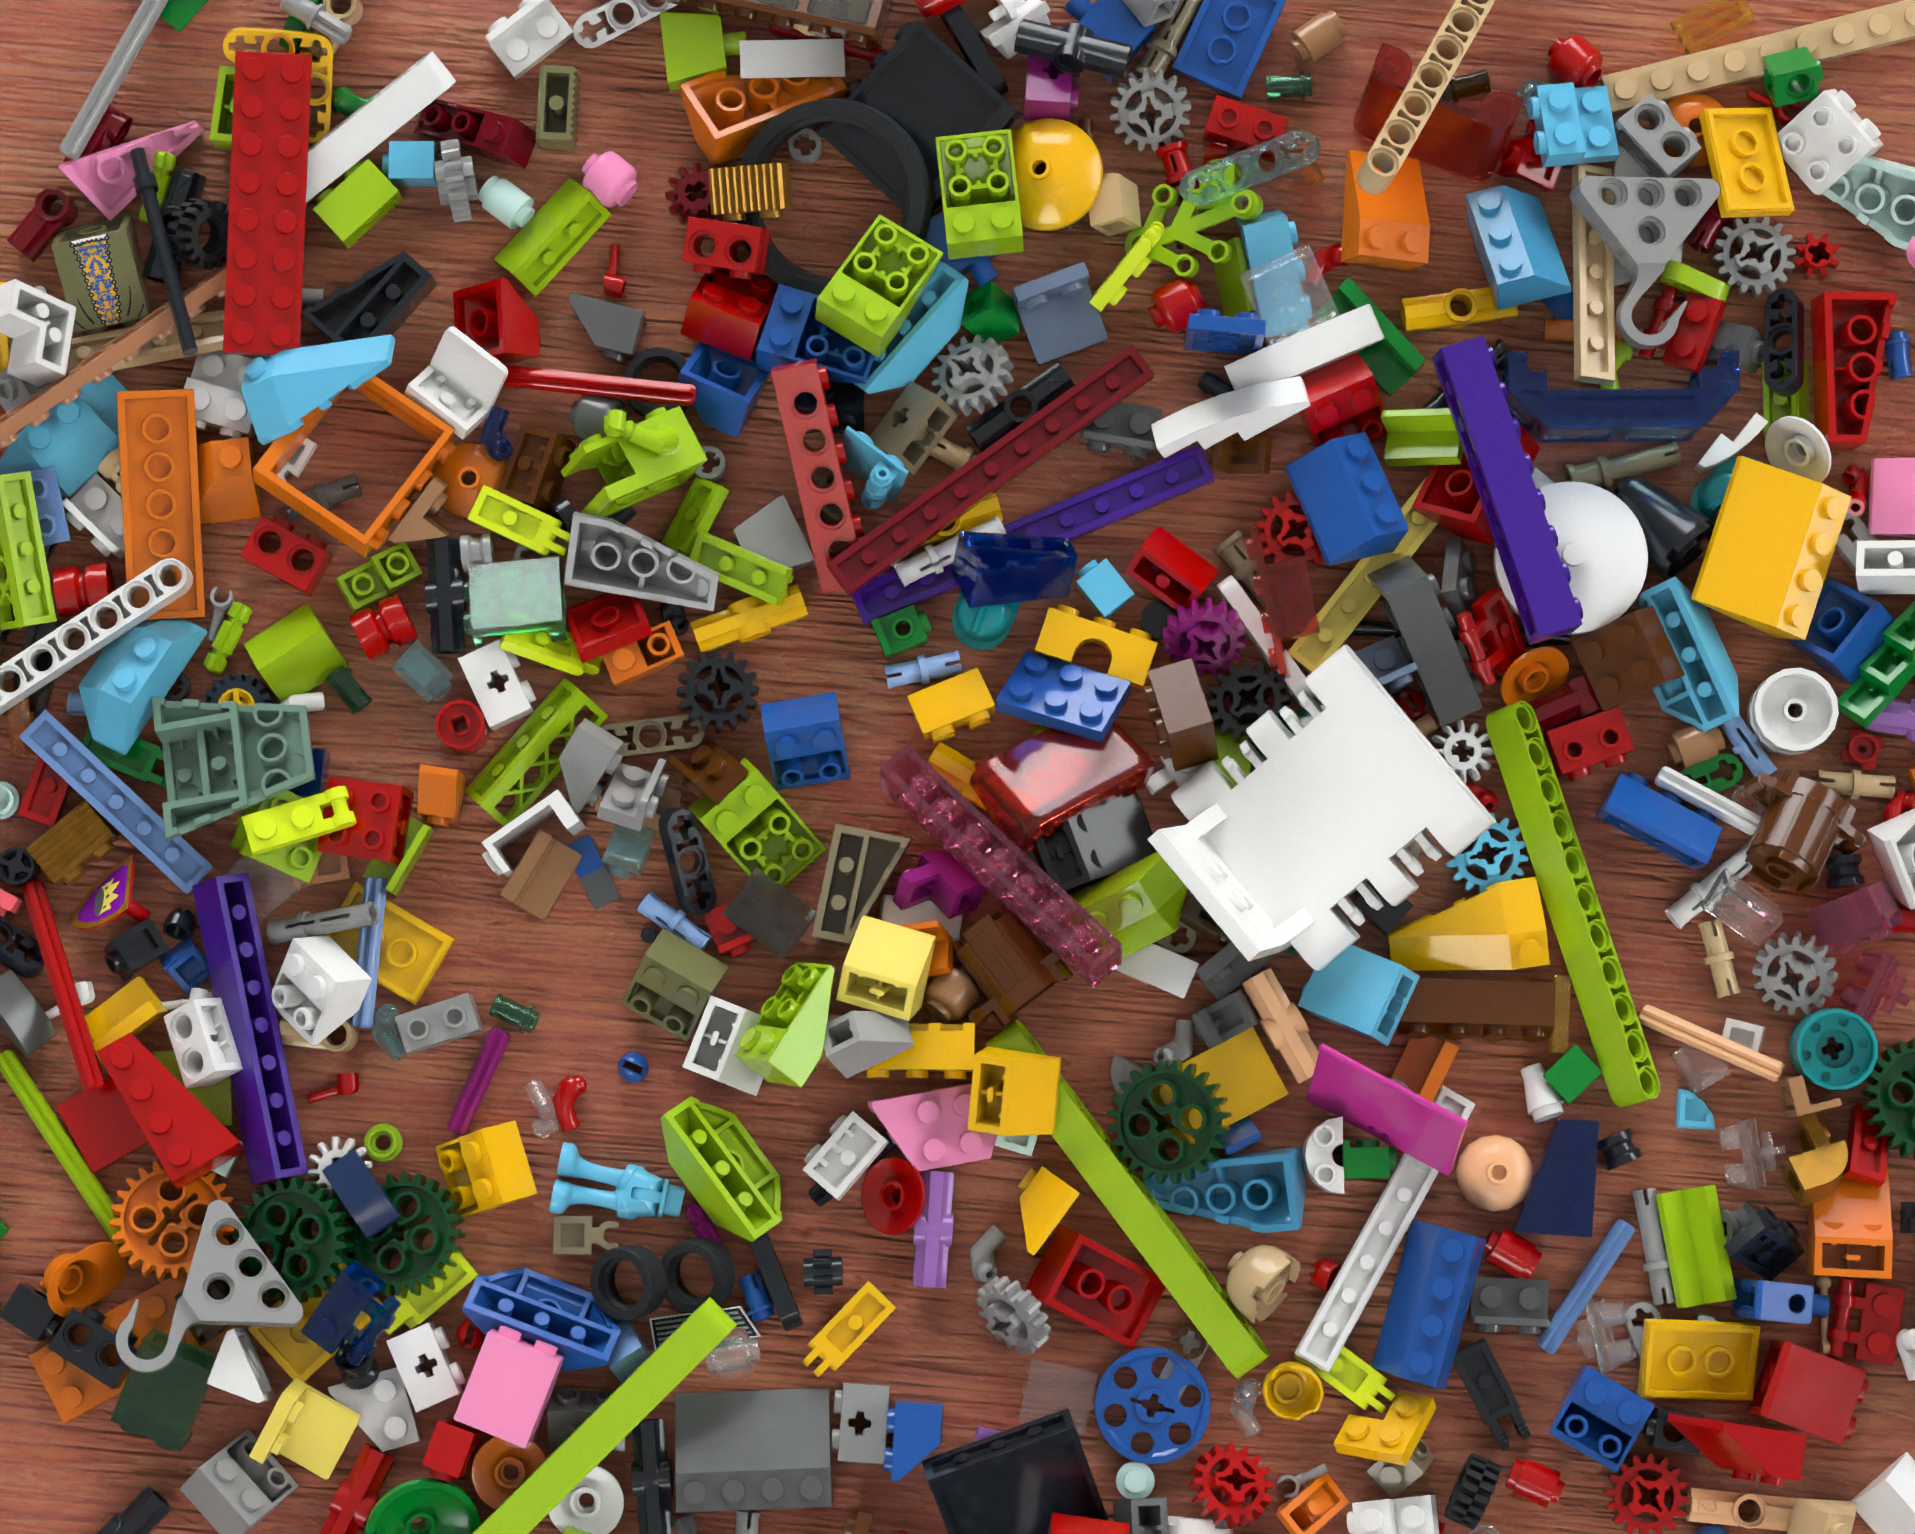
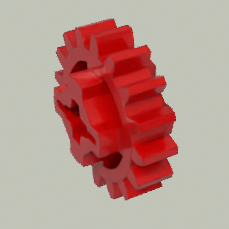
M1285 491L1283 502H1280L1275 496L1271 498L1270 502L1273 509L1262 508L1260 511L1266 522L1259 521L1255 524V529L1263 531V535L1256 538V544L1266 545L1261 556L1263 558L1270 555L1274 556L1275 559L1272 567L1275 569L1282 562L1287 564L1286 570L1290 574L1294 565H1299L1302 573H1307L1309 562H1312L1316 567L1321 566L1322 561L1319 555L1322 553L1319 546L1316 547L1314 540L1311 538L1312 530L1306 516L1295 514L1291 510V508L1302 509L1299 500L1293 499L1290 491ZM1276 517L1281 530L1280 534L1272 539L1271 525ZM1291 524L1295 528L1303 527L1307 524L1302 534V540L1297 536L1289 537L1285 540L1290 531ZM1285 549L1298 550L1302 556H1290L1283 553Z
M1229 1442L1223 1450L1218 1444L1214 1445L1209 1450V1453L1204 1452L1197 1459L1199 1464H1196L1190 1470V1474L1196 1478L1188 1484V1488L1198 1492L1191 1501L1193 1504L1202 1503L1204 1508L1200 1515L1204 1517L1212 1513L1214 1515L1213 1524L1216 1526L1225 1519L1229 1529H1233L1238 1522L1243 1527H1246L1253 1521V1518L1257 1520L1265 1512L1263 1507H1266L1272 1500L1265 1493L1269 1492L1274 1485L1272 1482L1264 1480L1270 1469H1260L1257 1464L1260 1462L1261 1456L1256 1455L1252 1459L1248 1457L1247 1446H1244L1239 1452H1235L1233 1443ZM1217 1464H1220V1468L1217 1470V1472H1215L1213 1475H1209L1212 1467ZM1252 1496L1250 1504L1242 1508V1503L1245 1499Z
M1651 1453L1646 1454L1644 1462H1641L1639 1457L1633 1454L1631 1455L1632 1465L1627 1466L1622 1462L1619 1468L1621 1473L1618 1476L1608 1474L1607 1477L1614 1482L1613 1488H1605L1603 1493L1612 1496L1613 1501L1607 1503L1605 1508L1617 1511V1514L1612 1519L1615 1524L1622 1523L1623 1521L1627 1522L1624 1532L1631 1534L1637 1527L1639 1534H1648L1649 1529H1652L1654 1534H1662L1661 1527L1664 1525L1672 1530L1676 1528L1672 1520L1674 1516L1685 1517L1686 1514L1679 1509L1680 1503H1688L1690 1498L1681 1495L1680 1490L1686 1488L1688 1483L1676 1480V1477L1681 1472L1678 1467H1674L1669 1471L1666 1469L1669 1461L1667 1458L1662 1457L1655 1464L1654 1456ZM1650 1469L1660 1474L1650 1480L1643 1479L1637 1471ZM1624 1483H1626L1629 1487L1628 1499L1622 1504L1621 1492ZM1636 1483L1646 1489H1654L1651 1498L1654 1500L1653 1503L1657 1509L1646 1502L1639 1503L1638 1500L1641 1499L1642 1494ZM1671 1488V1503L1669 1508L1664 1505L1665 1492ZM1641 1512H1650L1656 1520L1642 1522L1635 1520L1633 1517Z

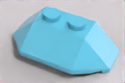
M943 261L939 262L900 330L879 358L875 356L866 384H854L867 394L904 387L910 381L913 382L960 329L969 283L967 278Z
M112 374L96 384L91 380L80 388L82 394L74 401L66 405H62L61 402L48 410L51 415L45 421L34 427L28 424L18 433V439L8 446L0 459V475L55 466L61 497H71L99 472L98 466L102 460L119 446L116 392L127 390Z
M1673 577L1642 592L1639 599L1640 605L1638 610L1654 606L1685 673L1684 676L1653 691L1663 711L1706 732L1739 717L1738 675L1706 606L1691 600L1692 593L1676 577Z
M182 618L145 620L104 647L78 686L91 735L95 742L122 755L127 754L153 715L151 697L164 698L207 635L206 629Z

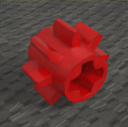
M1807 233L1805 236L1806 247L1796 244L1793 248L1799 254V259L1794 262V268L1801 267L1805 271V280L1811 274L1817 273L1819 278L1824 280L1827 277L1826 266L1836 269L1839 265V262L1833 259V254L1840 247L1839 245L1831 246L1827 241V233L1820 239H1814L1811 233ZM1814 250L1820 252L1819 258L1821 260L1818 263L1812 261L1813 255L1811 253Z

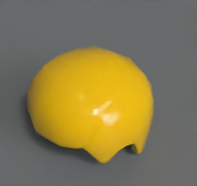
M1298 1361L1284 1362L1271 1369L1263 1380L1262 1393L1265 1404L1277 1417L1298 1421L1312 1412H1317L1320 1408L1324 1396L1321 1380L1308 1365Z

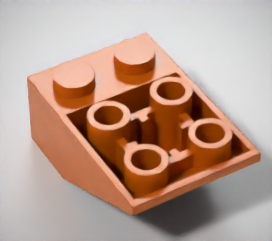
M1887 1163L1885 1183L1877 1188L1842 1175L1837 1189L1829 1197L1808 1205L1806 1275L1892 1279L1893 1233Z

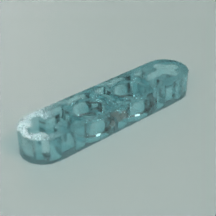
M1303 130L1291 131L1189 171L1181 179L1179 185L1180 194L1188 203L1198 206L1210 204L1313 163L1319 156L1320 142L1311 132ZM1298 139L1309 143V147L1304 149L1305 156L1298 153H1291L1285 156L1282 150L1289 151L1298 147ZM1271 150L1276 156V163L1273 169L1264 172L1258 164L1259 156L1264 151ZM1231 164L1239 165L1242 171L1241 179L1235 185L1227 184L1224 179V171ZM1195 179L1204 183L1215 180L1220 187L1219 191L1217 186L1214 185L1204 187L1201 190V197L1191 193V189L1196 186Z

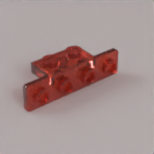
M1258 525L1250 526L1252 537L1245 538L1249 559H1256L1259 574L1253 575L1257 597L1264 596L1266 611L1260 612L1263 630L1265 634L1271 633L1274 647L1268 648L1272 671L1279 670L1283 679L1291 678L1284 641L1321 633L1306 559L1301 557L1268 565L1261 530Z

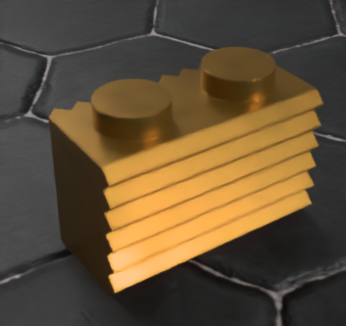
M789 163L708 169L711 214L723 215V222L745 221V213L759 212L760 219L781 218L782 210L793 209Z
M84 800L31 843L26 850L54 884L61 886L66 883L69 886L86 873L83 867L95 858L97 861H100L107 857L115 849L113 842L119 836L101 814Z

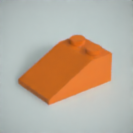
M1348 150L1346 155L1341 263L1402 271H1412L1428 264L1430 222L1419 159L1406 158L1389 187L1383 193L1370 194L1360 188L1356 178L1357 171L1368 152ZM1374 167L1377 171L1383 173L1379 168Z

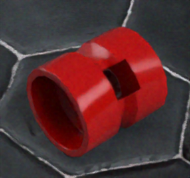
M109 562L90 564V566L85 567L83 573L77 566L55 568L53 572L54 596L57 610L61 617L77 616L85 611L86 607H91L116 590L114 575Z
M398 594L378 602V608L375 611L367 607L349 616L352 627L369 660L389 652L390 644L394 643L400 647L419 638L414 624Z
M465 700L450 701L442 706L437 713L435 720L436 734L441 742L454 752L460 754L475 753L487 742L490 727L483 712L471 702Z

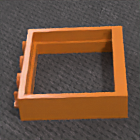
M376 376L355 390L435 444L365 534H362L277 476L331 406L323 412L317 407L302 417L304 425L294 432L276 439L253 467L254 483L363 557H366L372 548L375 550L381 548L389 536L390 532L387 530L395 519L400 522L412 505L410 499L416 491L420 493L424 491L434 477V474L431 473L439 462L445 464L456 448L453 445L455 429ZM346 388L341 390L338 393V395L334 399H332L333 404Z

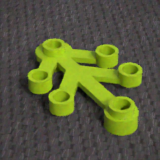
M1200 170L1192 171L1186 179L1188 191L1172 225L1165 228L1163 235L1146 257L1151 262L1157 260L1173 268L1175 273L1183 278H1192L1199 270L1197 259L1188 254L1177 255L1162 247L1179 241L1207 254L1208 258L1216 264H1227L1233 257L1232 247L1224 241H1212L1197 232L1234 217L1246 222L1256 220L1263 211V200L1257 193L1249 189H1241L1234 193L1230 202L1194 216L1203 195L1211 189L1212 180L1208 174ZM1202 176L1204 179L1203 185L1195 189V180ZM1160 184L1153 190V208L1144 226L1133 229L1128 234L1125 240L1126 254L1153 222L1163 223L1168 209L1172 208L1178 200V193L1173 187L1167 184ZM1169 190V199L1162 203L1160 199L1161 194ZM1247 197L1249 201L1248 206L1244 210H1240L1239 203L1241 199ZM1224 246V256L1217 259L1215 256L1216 250ZM1190 260V269L1183 273L1181 270L1183 262Z

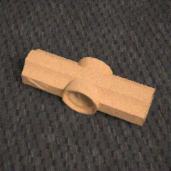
M1269 968L1242 983V986L1261 1018L1259 1022L1275 1050L1279 1049L1294 1078L1300 1084L1313 1076L1319 1051L1308 1034L1310 1032L1297 1006L1294 1002L1290 1003L1272 969Z
M1689 1487L1686 1497L1690 1498V1501L1685 1506L1686 1521L1739 1526L1748 1529L1788 1531L1796 1498L1753 1494L1744 1491L1733 1492ZM1750 1499L1755 1507L1754 1515L1750 1519L1743 1521L1738 1515V1508L1743 1501Z

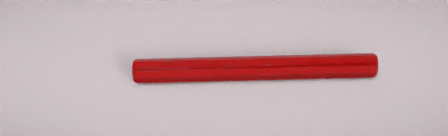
M505 365L508 369V376L503 386L682 406H691L696 401V387L692 384Z
M41 880L28 881L22 886L21 890L79 1077L85 1092H95L104 1087L106 1082L45 886Z

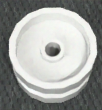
M1799 667L1783 669L1760 683L1750 696L1746 714L1748 728L1752 734L1756 733L1760 739L1758 742L1768 752L1781 756L1802 755L1815 748L1828 738L1835 729L1839 709L1837 696L1829 682L1818 673ZM1792 705L1795 707L1794 714L1797 716V718L1791 717L1789 715V706Z

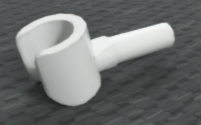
M83 981L75 983L81 1005L93 1002L95 993L92 982ZM57 1005L45 1012L49 1020L60 1014Z
M191 988L189 1000L165 1001L162 1004L167 1011L175 1010L192 999L213 998V993L208 992L206 989Z

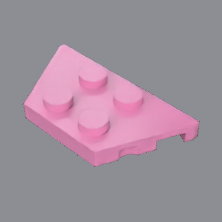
M972 1083L868 1101L869 1109L881 1121L887 1130L888 1136L902 1151L905 1160L914 1165L918 1171L990 1159L998 1135L967 1130Z

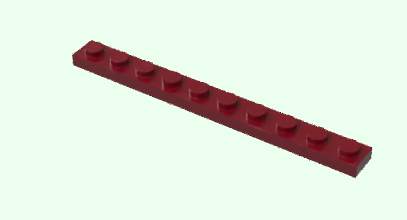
M1130 345L827 563L828 570L850 597L1154 378L1155 374L1136 349Z

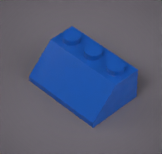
M1366 432L1331 439L1286 466L1285 471L1327 566L1393 552L1409 530Z
M1628 772L1626 776L1622 773L1618 774L1595 817L1694 870L1706 866L1723 828L1715 823L1717 818L1700 808H1696L1694 812L1681 805L1683 800L1669 791L1662 790L1660 794L1647 787L1649 782L1645 778L1633 772Z

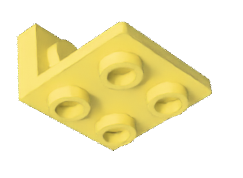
M295 1378L280 1395L249 1457L263 1464L272 1453L277 1456L281 1454L327 1480L332 1475L359 1424L361 1415Z

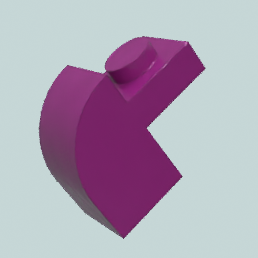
M926 851L921 853L916 869L910 868L899 877L898 886L892 901L902 911L931 900L948 919H952L978 908L988 881L968 861L955 854L945 851Z

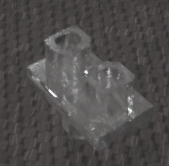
M1756 1118L1739 1120L1737 1125L1719 1130L1722 1150L1741 1148L1743 1163L1725 1165L1727 1185L1747 1186L1748 1190L1767 1187L1762 1156H1764L1766 1171L1777 1170L1775 1154L1786 1153L1785 1145L1774 1147L1772 1133L1765 1132L1760 1133L1762 1148L1760 1149Z
M1601 1298L1586 1304L1588 1320L1581 1319L1576 1321L1579 1335L1569 1338L1570 1346L1582 1345L1585 1359L1597 1356L1600 1373L1611 1372L1618 1368L1620 1364L1636 1358L1637 1352L1632 1337L1614 1340L1611 1326L1622 1325L1628 1322L1625 1303L1605 1302V1298Z

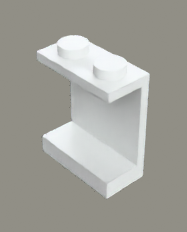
M558 789L482 842L487 851L481 855L492 871L498 876L504 874L510 878L514 872V869L500 850L553 813H556L565 828L573 836L586 828L566 797Z

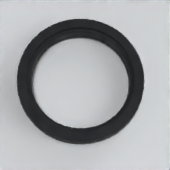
M840 98L819 99L799 104L785 110L770 120L755 135L742 156L739 166L769 164L777 150L790 137L807 127L819 123L846 122L863 128L877 137L894 156L902 173L906 193L905 213L901 227L924 241L932 212V187L927 165L918 146L910 135L892 118L874 107L854 100ZM759 212L745 213V221H736V224L766 228L764 220L759 217ZM771 238L769 239L765 273L781 285L820 295L833 277L812 274L799 268L777 249ZM744 242V246L746 247L748 253L751 255L750 245L747 242Z

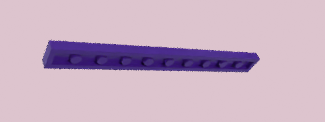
M1199 444L1005 524L1003 527L1007 538L992 543L973 554L943 567L944 571L939 574L933 572L904 587L896 570L875 578L854 593L852 598L864 626L869 625L876 618L879 619L910 605L915 606L1214 482L1213 474Z

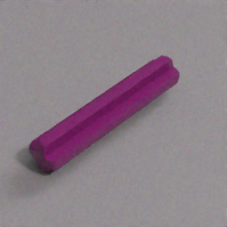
M496 1027L490 1030L447 1123L449 1131L460 1136L467 1134L510 1040L509 1033Z

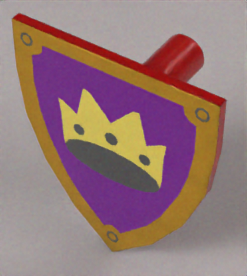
M131 854L117 864L96 883L78 906L69 924L80 930H94L108 925L125 913L139 923L149 918L150 911L132 899L136 857L134 854Z

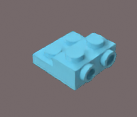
M1573 82L1537 85L1532 96L1528 97V116L1530 120L1534 119L1536 127L1533 137L1534 150L1536 154H1541L1543 167L1617 160L1620 154L1607 85L1574 88Z

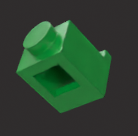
M914 605L871 621L886 660L927 644L928 638L926 633L932 631L924 610L916 612ZM902 622L910 626V632L904 636L896 632V626Z
M1379 1139L1356 1140V1147H1350V1140H1343V1144H1339L1340 1166L1344 1167V1179L1390 1178V1170H1396L1395 1147H1379Z

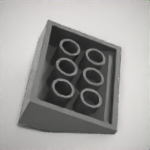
M829 1388L675 1394L676 1513L832 1507L833 1480Z

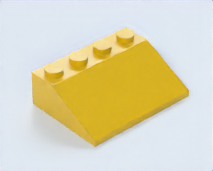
M1737 456L1691 600L1776 638L1805 640L1851 496L1812 479L1744 456Z

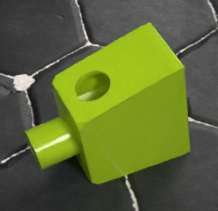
M661 12L660 22L667 81L670 91L679 90L680 84L711 72L726 71V75H728L726 56L740 55L739 40H747L746 31L724 33L721 16L717 14Z

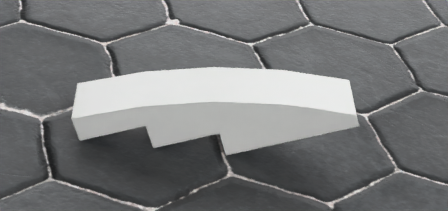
M1366 304L1292 335L1224 367L1234 390L1259 383L1302 376L1385 339L1371 305Z
M1298 376L1259 383L1220 394L1175 412L1151 424L1157 450L1166 458L1196 441L1205 450L1236 432L1246 441L1311 405L1304 380Z

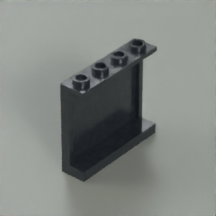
M916 20L913 24L910 22L906 23L898 31L894 38L897 43L888 53L884 50L878 54L869 66L872 71L863 81L860 79L856 80L847 89L844 96L848 100L867 104L888 115L916 143L923 155L931 180L932 216L942 205L935 137L1006 130L1016 122L1022 113L924 23ZM846 122L819 123L822 128L817 134L821 138L826 139L905 212L906 193L902 173L889 149L873 134L856 125Z
M1069 1408L922 1461L929 1487L935 1497L948 1534H1048L1052 1512L1108 1520Z

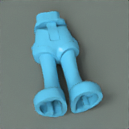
M563 1142L557 1169L558 1176L583 1178L615 1186L616 1190L606 1191L582 1187L556 1179L549 1207L550 1213L562 1214L568 1206L587 1204L616 1210L618 1218L631 1221L637 1217H654L656 1214L658 1219H662V1214L680 1217L685 1187L669 1184L670 1179L667 1178L663 1182V1179L647 1172L643 1166L627 1164L625 1169H618L588 1162L579 1156L576 1145Z

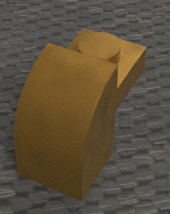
M1815 1112L1800 1116L1794 1136L1803 1153L1788 1157L1782 1174L1798 1208L1829 1197L1837 1189L1848 1161V1148L1845 1140L1831 1144L1829 1130L1825 1124H1820Z

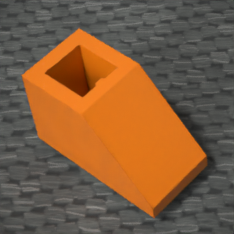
M670 620L652 627L653 635L601 655L617 690L652 676L685 656Z

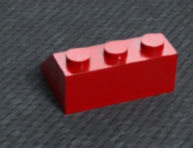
M1520 425L1521 438L1519 440L1523 452L1529 454L1533 463L1540 447L1526 428ZM1464 450L1461 464L1433 465L1412 505L1413 510L1459 537L1492 545L1494 538Z

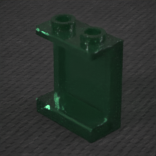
M559 556L468 565L469 581H463V596L465 604L470 603V613H464V627L466 636H473L476 648L484 647L485 636L549 630L552 642L567 640L564 573Z
M153 1328L141 1340L136 1357L144 1360L158 1357L164 1351L169 1335ZM181 1341L174 1360L166 1368L154 1373H140L130 1369L110 1421L119 1424L120 1428L129 1434H141L155 1440V1443L163 1449L181 1452L193 1436L191 1430L209 1385L206 1383L217 1356Z

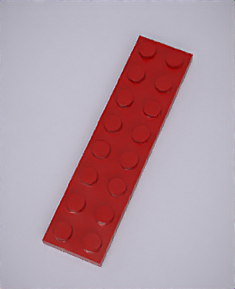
M235 51L223 354L267 356L275 355L282 350L300 348L312 55Z

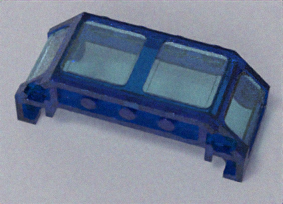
M1720 350L1718 362L1715 366H1703L1699 375L1695 373L1691 375L1688 389L1548 390L1547 371H1540L1539 373L1532 371L1527 365L1528 352H1508L1499 368V382H1504L1509 394L1507 405L1511 417H1515L1518 423L1526 428L1537 443L1690 442L1740 389V350Z

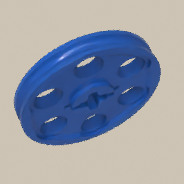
M1156 1347L1136 1349L1115 1360L1102 1375L1095 1394L1096 1421L1105 1440L1124 1457L1144 1464L1167 1463L1188 1453L1203 1436L1210 1417L1209 1391L1199 1370L1188 1359L1181 1358L1182 1355H1177L1176 1352ZM1159 1357L1169 1358L1174 1366L1172 1375L1164 1380L1156 1378L1151 1370L1153 1361ZM1127 1366L1135 1371L1137 1379L1133 1387L1121 1389L1116 1385L1114 1374L1120 1367ZM1192 1384L1199 1389L1201 1398L1196 1406L1186 1407L1180 1403L1178 1394L1185 1385ZM1152 1394L1158 1395V1402L1163 1404V1407L1173 1409L1174 1413L1163 1410L1162 1412L1155 1411L1153 1417H1149L1146 1415V1408L1142 1407L1141 1404L1131 1402L1130 1399L1149 1400ZM1111 1404H1119L1126 1411V1419L1120 1426H1110L1104 1419V1411ZM1176 1422L1187 1424L1191 1431L1189 1440L1181 1445L1171 1442L1168 1435L1169 1428ZM1138 1432H1147L1152 1436L1153 1447L1146 1454H1138L1131 1447V1439Z

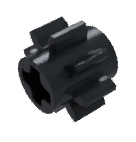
M813 1249V1258H803L804 1287H814V1295L833 1294V1286H843L842 1257H832V1249Z

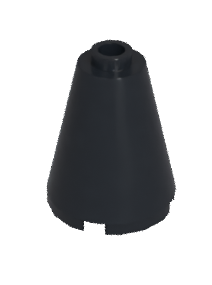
M1629 476L1615 488L1614 493L1617 495L1616 497L1623 501L1638 519L1646 538L1648 559L1661 578L1666 580L1667 575L1671 578L1678 575L1701 555L1703 551L1699 547L1705 538L1710 541L1715 522L1641 476L1634 479Z

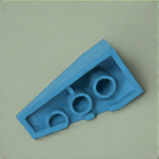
M1301 1147L1219 1156L1220 1160L1218 1162L1205 1160L1209 1169L1207 1173H1200L1194 1168L1196 1179L1188 1181L1182 1173L1181 1183L1172 1184L1169 1174L1166 1182L1163 1184H1157L1156 1173L1150 1179L1144 1180V1185L1161 1208L1189 1216L1196 1215L1209 1218L1226 1225L1242 1226L1259 1233L1300 1230L1302 1227L1306 1178Z

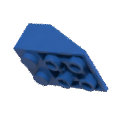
M779 284L757 347L755 369L771 373L773 367L817 358L819 367L826 366L829 382L866 384L875 355L815 319L819 295Z

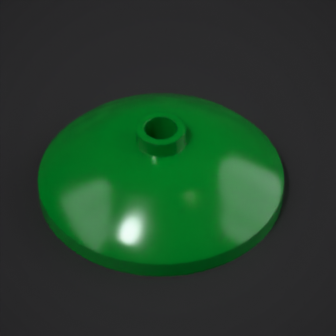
M422 1478L402 1483L387 1492L370 1512L364 1534H471L480 1525V1518L473 1501L460 1487L440 1479ZM423 1517L420 1523H412L415 1518Z

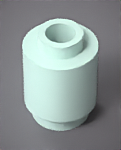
M492 176L479 191L478 199L483 203L482 208L510 229H515L518 226L523 228L529 223L535 213V209L532 208L534 199L506 178L500 179L497 176Z

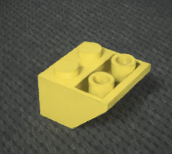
M863 915L843 964L836 1000L910 1021L922 1007L936 936Z

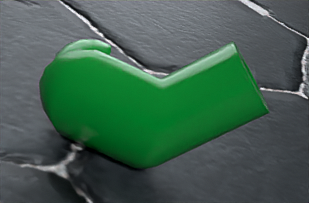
M341 86L333 91L332 104L339 113L349 117L376 94L363 99L350 92L349 88Z

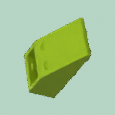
M1011 129L935 137L948 260L1024 252Z
M879 214L817 298L815 319L879 358L900 330L944 253Z
M744 757L740 763L749 772L719 805L706 796L703 801L697 799L688 808L761 891L771 899L822 854L826 848L757 768Z
M798 961L791 965L784 972L781 978L782 984L776 994L763 1004L760 1011L761 1016L755 1026L742 1036L740 1040L741 1047L735 1057L768 1082L802 1088L823 1055L834 968L826 964Z

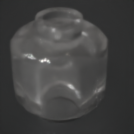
M743 1328L733 1329L705 1357L708 1374H715L716 1379L720 1382L750 1377L755 1370L754 1362L761 1361L757 1338L749 1339L747 1331Z

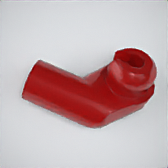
M580 1075L563 1078L552 1099V1105L563 1133L580 1127L573 1107L577 1097L584 1094L587 1089L586 1081Z

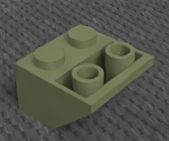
M663 928L644 954L622 1001V1005L688 1042L703 1016L710 995L715 996L729 966Z

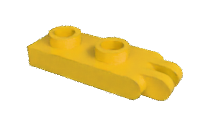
M868 1281L807 1344L812 1351L802 1362L808 1367L819 1356L823 1362L813 1373L819 1377L828 1367L835 1372L896 1307Z

